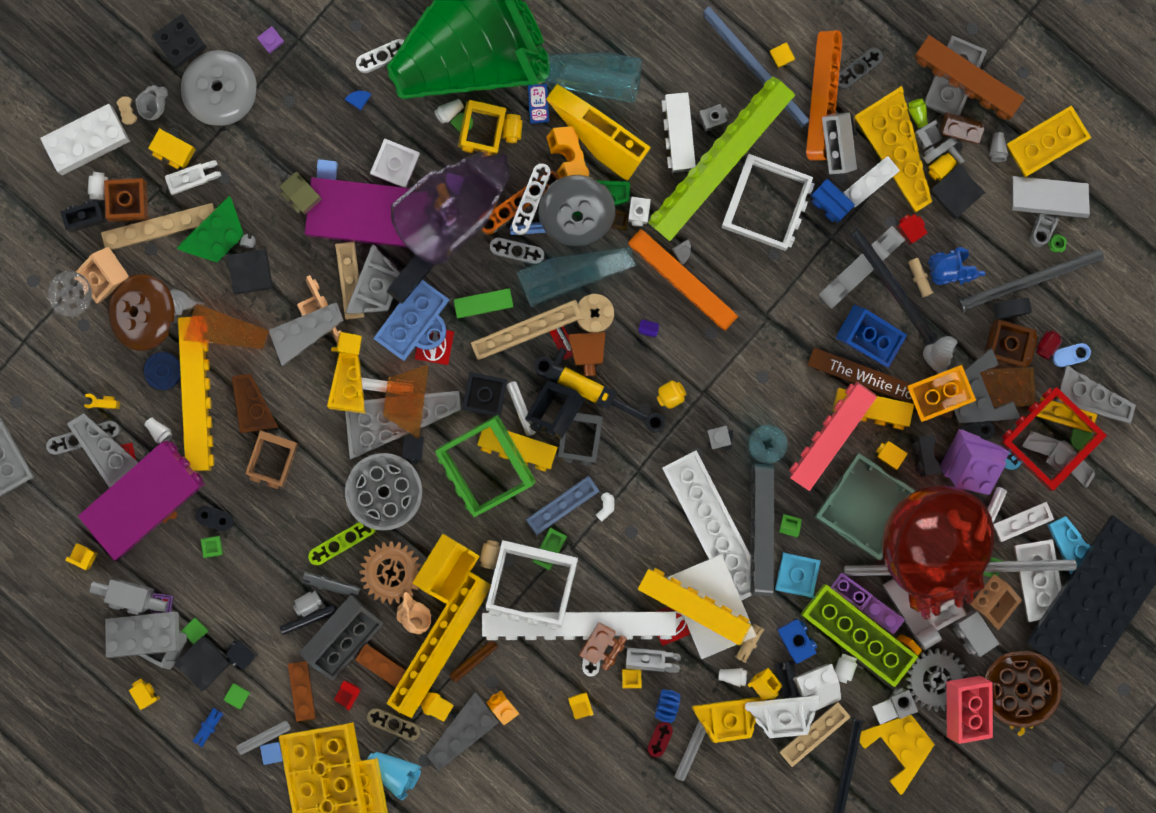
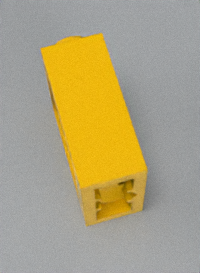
M468 100L465 106L458 147L468 153H473V151L481 152L480 155L485 157H492V155L497 154L506 108ZM472 112L498 117L492 147L466 141Z

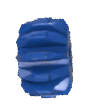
M663 689L661 691L655 710L656 719L666 723H672L675 720L680 703L679 693L673 690Z

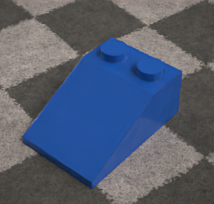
M853 305L836 339L889 368L907 334L867 309Z

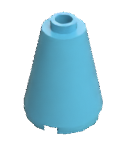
M380 752L371 753L367 759L378 758L383 785L399 800H404L409 795L406 791L413 789L421 774L419 770L421 766Z

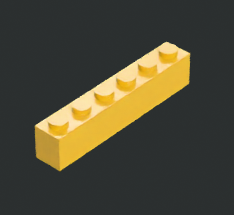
M657 568L647 570L638 587L639 591L737 645H742L752 624L748 623L750 619L741 614L738 617L731 613L732 609L725 605L721 607L715 605L714 599L706 595L704 598L697 595L699 591L690 586L687 589L681 586V581L673 577L671 579L664 577L665 573Z

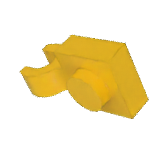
M85 394V397L92 398L90 405L84 404L86 408L120 409V401L115 400V397L103 396L102 400L97 399L93 394Z

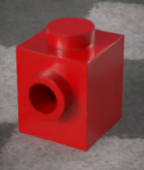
M907 214L899 220L900 224L897 226V229L906 239L909 246L928 233L924 228L925 223L920 216L917 217L914 214L910 217Z

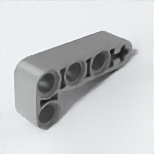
M900 575L882 585L922 649L926 650L942 640L939 632L930 624Z

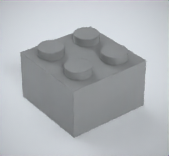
M971 610L966 613V616L952 623L954 628L952 629L958 638L961 637L964 640L965 644L963 646L968 654L981 657L999 645L979 612Z

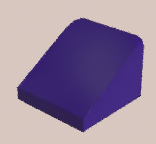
M641 320L638 333L655 338L658 334L659 324Z

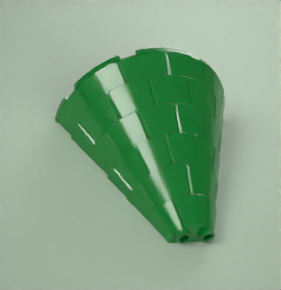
M434 0L430 7L426 8L415 27L412 28L401 47L387 65L390 80L396 86L395 91L401 99L425 97L427 95H445L475 90L539 85L549 77L550 62L548 52L541 47V44L544 43L541 31L525 1Z

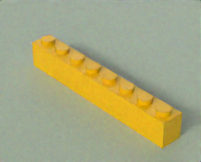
M201 316L178 318L185 458L190 462V467L193 471H211V466H214V455H211L210 448L213 447V436H210V428H212L213 423L212 417L209 416V409L212 407L211 397H208L211 383L210 378H207L210 363L209 359H206V351H209L208 340H205L208 324Z
M470 571L466 572L386 704L401 714L410 718L413 717L490 591V583Z

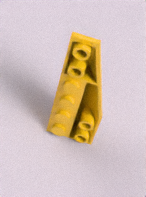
M557 84L546 98L568 126H574L578 138L592 155L626 181L630 179L650 151V146Z

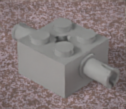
M110 579L109 586L93 581L90 587V593L105 597L104 602L109 603L108 607L118 610L127 608L128 613L139 615L142 612L149 611V609L165 613L168 607L167 601L152 598L155 589L128 581Z

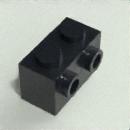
M95 200L86 201L80 206H69L66 210L60 211L65 229L70 233L107 222L102 203Z

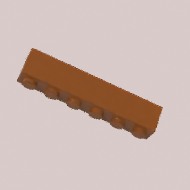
M928 35L913 57L917 59L916 62L920 66L929 67L933 70L932 73L939 78L944 77L954 88H961L967 97L971 99L976 98L980 101L981 106L986 109L991 108L1003 120L1011 119L1025 99L930 35Z

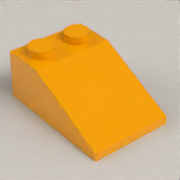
M962 365L907 386L921 422L976 401Z

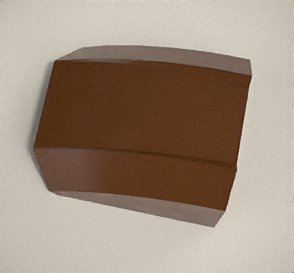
M994 320L990 327L984 354L988 349L992 348L997 361L1027 367L1032 362L1037 344L1036 330L1002 320Z

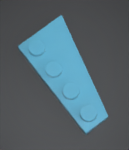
M1066 516L1047 524L1063 560H1076L1078 565L1090 545L1086 544L1081 537L1082 535Z

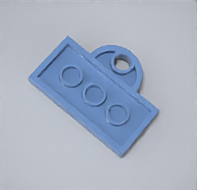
M422 280L405 302L398 304L373 339L404 362L415 347L423 350L437 348L442 344L446 336V325L439 314L450 300ZM432 331L440 333V339L436 342L431 341L429 338Z

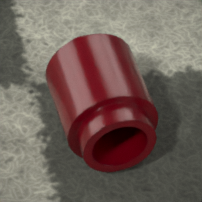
M1053 330L1050 332L1046 331L1036 347V354L1046 360L1053 357L1062 343L1061 335Z

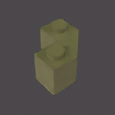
M297 172L280 186L283 191L280 194L287 202L293 201L291 206L298 213L302 211L304 214H307L322 200Z

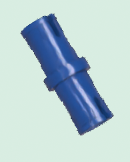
M212 708L211 713L205 722L201 723L202 727L192 741L203 747L210 734L214 733V728L223 716V713Z

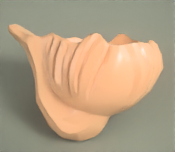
M405 592L403 602L397 608V620L402 623L408 632L422 634L431 625L430 610L424 604L413 600L410 594Z

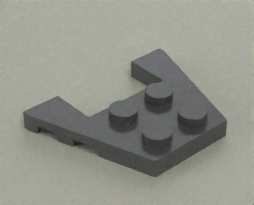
M992 348L988 349L985 354L976 359L965 370L976 401L954 409L959 423L1020 418L1013 401L996 408L993 407L980 372L999 365Z

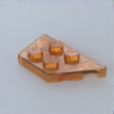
M429 365L390 377L387 382L383 417L395 423L401 429L406 430L417 439L420 437Z

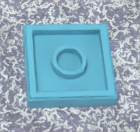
M782 552L775 590L813 598L821 560Z

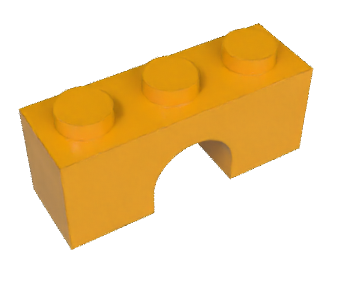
M574 126L553 128L546 136L551 154H562L568 161L564 162L557 170L559 179L570 175L589 176V170L586 167L584 154L580 149L578 135L575 133Z

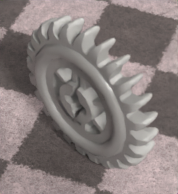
M936 648L933 654L931 649H928L927 655L921 652V659L917 658L916 664L913 663L911 666L913 669L907 671L911 676L905 678L906 681H910L906 688L912 689L910 692L912 696L916 695L914 702L921 700L920 707L927 704L926 708L928 711H930L932 706L935 712H938L939 706L943 711H946L947 697L945 686L947 679L950 678V681L964 679L963 676L967 675L968 672L961 671L965 665H958L960 658L953 660L954 653H950L947 656L946 649L940 654L939 649ZM936 666L935 671L931 672L928 670L930 667ZM944 668L948 671L950 676H945V674H943ZM927 671L929 673L927 681L923 682V675ZM939 675V678L942 680L941 683L936 684V682L933 681L934 677L937 678ZM924 684L931 686L929 692L924 687ZM943 688L945 690L943 693L937 694L938 689Z

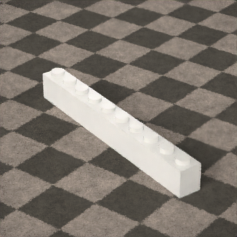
M526 612L555 620L558 619L559 612ZM565 612L562 628H557V630L548 629L545 624L538 623V626L531 625L524 619H519V621L510 620L507 615L503 614L497 617L489 613H482V636H486V640H498V636H506V640H517V636H525V640H537V636H544V640H556V636H564V640H575V636H583V640H588L597 623L600 622L615 630L616 634L614 636L623 635L627 639H633V636H641V639H652V636H660V639H672V635H676V612Z

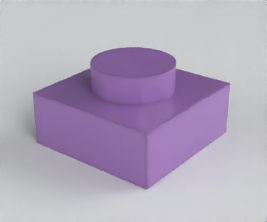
M272 26L257 37L269 54L284 43Z

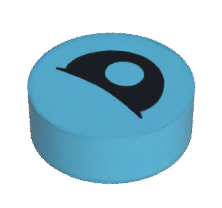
M1009 452L1004 468L1008 470L1017 469L1021 463Z

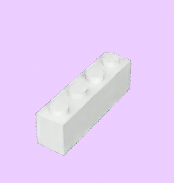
M688 92L666 94L665 100H662V112H666L667 119H663L664 131L668 130L669 137L665 138L666 149H670V157H667L668 168H672V173L689 172L696 166Z

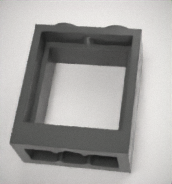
M581 413L576 414L573 421L597 425L592 457L563 453L566 439L565 433L560 440L558 458H562L561 462L573 463V460L581 461L580 465L592 466V463H596L603 417Z

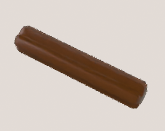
M490 640L450 673V678L457 682L498 648L497 643L494 640Z

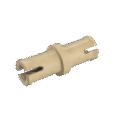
M919 258L907 262L914 276L913 281L917 283L922 298L933 294L927 280L928 275L924 272Z
M753 624L756 637L744 641L735 656L744 663L747 662L753 648L756 649V643L765 630L757 624Z

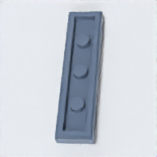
M587 476L531 515L526 521L535 534L538 535L600 491L592 479Z

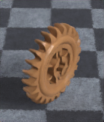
M390 541L389 547H387L385 542L382 543V548L375 545L376 552L369 550L371 556H364L367 563L360 564L365 570L359 572L365 575L360 581L367 582L363 589L370 588L368 595L375 593L374 600L381 597V603H384L388 599L390 605L393 599L399 604L400 597L404 599L403 595L405 592L413 596L414 594L411 589L418 590L419 588L412 582L419 573L417 569L422 566V564L415 563L419 557L412 558L414 550L407 552L408 545L401 549V542H398L396 547H394L393 541ZM391 558L389 565L383 563L384 560ZM398 561L403 564L404 569H400L397 566ZM381 563L384 568L382 574L377 575V569ZM393 567L396 576L394 575L389 578V574L386 572ZM405 570V577L401 582L399 580L400 573ZM383 576L385 579L384 585L379 581L378 577ZM397 580L400 583L398 586L391 587L392 581Z

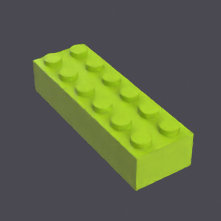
M826 584L820 588L800 614L893 687H896L918 658L916 654Z

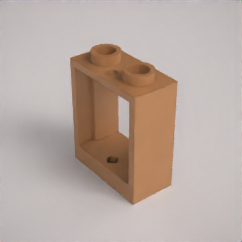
M260 430L245 474L250 476L249 480L258 483L261 480L268 482L267 486L275 489H278L279 486L284 487L299 443ZM265 440L290 448L280 481L254 472Z
M994 574L970 605L975 611L979 612L983 620L999 630L1022 599L1009 584Z

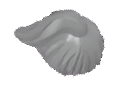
M148 86L145 91L137 96L136 106L142 118L156 120L164 112L165 99L168 96L165 87Z
M170 290L175 308L174 321L170 325L178 324V318L187 316L193 308L204 306L205 303L191 299L180 290Z
M945 336L924 348V359L938 373L947 371L953 358L952 353L956 352L957 339Z

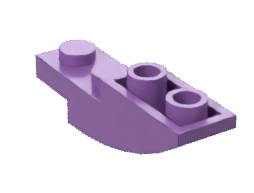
M843 573L839 575L830 587L892 635L896 633L905 621L904 618Z

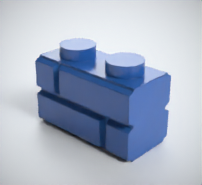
M828 179L810 197L812 199L811 203L817 209L822 208L826 212L825 216L831 222L836 221L839 223L855 206Z

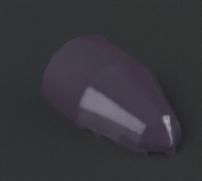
M479 152L461 159L457 164L446 165L444 169L439 171L433 170L418 181L391 205V220L396 233L403 243L415 255L426 262L441 264L449 260L487 224L510 178L507 156L501 153V156H488V152Z

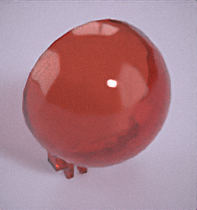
M941 485L919 489L901 500L889 514L884 525L882 554L886 568L893 580L908 593L910 608L917 612L921 611L923 619L927 620L930 619V608L935 616L941 615L940 604L954 599L957 608L963 607V596L965 602L971 604L974 600L973 592L984 589L983 574L991 559L994 547V526L986 506L969 492L957 487Z

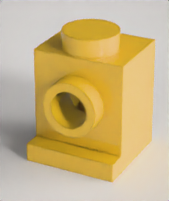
M769 668L756 674L747 684L749 688L753 687L763 701L775 699L782 687V684Z
M142 678L132 684L133 688L129 690L140 710L145 709L160 699L159 695H153L155 691L150 683L147 684Z

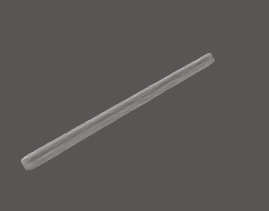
M1076 560L859 565L845 566L844 574L846 576L1057 571L1076 570L1077 564Z

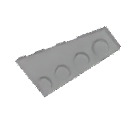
M85 413L67 423L109 488L138 463Z

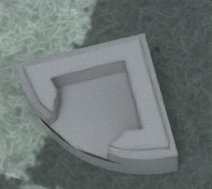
M688 239L672 248L681 265L690 256L691 245Z

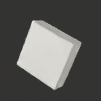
M890 699L872 706L880 725L898 717Z

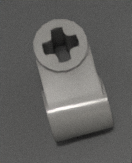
M1039 213L1029 238L1031 245L1037 248L1045 245L1050 240L1060 216ZM1037 233H1040V234L1043 235V237H1044V241H1043V242H1040V241L1037 240V238H1036V234H1037Z

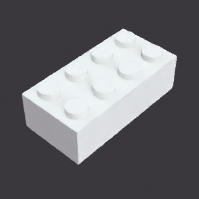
M110 104L40 138L56 171L61 175L130 142L114 108Z

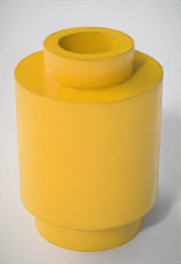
M507 114L503 123L502 138L506 139L508 143H517V140H521L522 134L521 116Z
M946 153L928 167L930 170L928 173L935 181L937 179L941 181L955 169L957 162L949 153Z

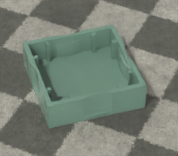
M857 453L814 518L875 559L881 560L896 538L899 528L910 517L923 495L902 481L889 476L881 467L860 453Z

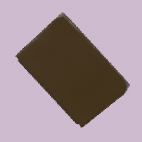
M615 209V218L610 229L627 231L629 212Z

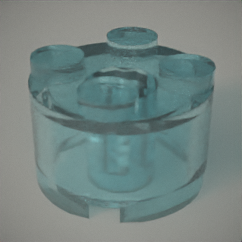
M760 426L748 438L747 447L749 454L756 462L761 464L777 462L786 453L787 438L783 431L776 426ZM769 440L772 447L764 449L763 441Z

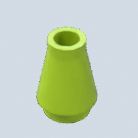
M922 98L909 102L908 110L917 128L928 125L926 102Z

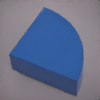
M355 91L349 94L345 101L362 110L371 97V93Z

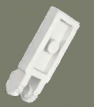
M217 161L200 163L166 175L165 179L171 195L221 177L220 172H213L209 175L204 173V170L217 166Z

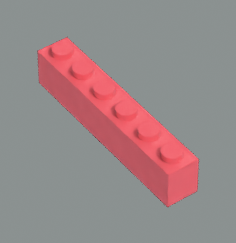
M857 381L854 385H849L845 391L847 395L843 401L840 399L836 403L833 415L826 417L823 422V429L814 434L811 439L813 443L810 447L806 446L800 455L802 456L798 463L795 462L789 470L791 472L790 478L809 491L877 398L875 393Z

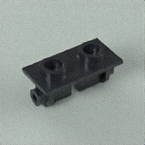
M793 660L774 664L778 681L782 684L780 688L782 699L798 698L799 693H797L792 681L793 677L797 676Z

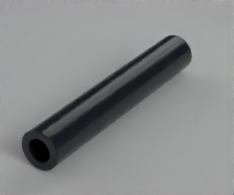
M334 604L305 617L279 626L281 633L285 635L329 617L336 612Z

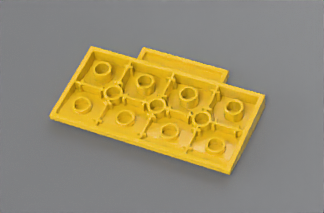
M354 722L279 735L292 813H388L378 758L360 760Z

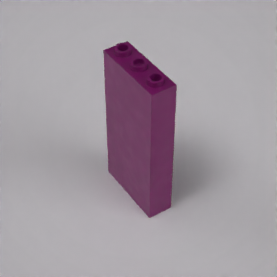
M311 177V187L322 200L307 213L305 235L307 237L420 249L421 245H424L425 233H422L423 226L427 225L428 216L424 213L425 207H429L430 196L427 195L426 190Z
M161 442L78 515L79 519L114 561L122 558L205 485L202 482L203 478L201 475L191 469L190 462L185 457H181L177 452L178 448L172 442Z

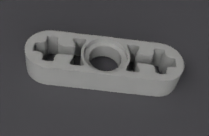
M495 238L490 243V250L496 256L538 265L544 260V252L537 246L503 238ZM501 242L503 247H507V243L511 244L508 249L509 254H505L506 250L500 249L497 252L493 245ZM520 246L523 250L522 254L517 257L514 256L511 252L513 247ZM525 248H529L528 253L538 251L541 258H537L534 261L532 256L527 255V259H524L526 254Z

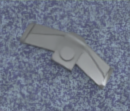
M1033 431L1029 432L1020 446L1047 455L1048 458L1045 463L1058 471L1077 453L1074 447L1065 440L1060 441ZM1083 460L1071 474L1084 488H1087L1095 476V471Z

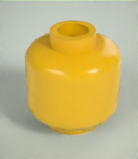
M672 380L659 387L657 400L661 406L665 405L667 408L672 409L684 402L686 391L680 382Z

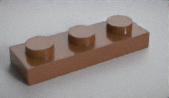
M365 644L355 659L394 687H397L406 672L404 668L368 644Z
M307 661L289 663L288 669L296 722L315 719L316 714Z

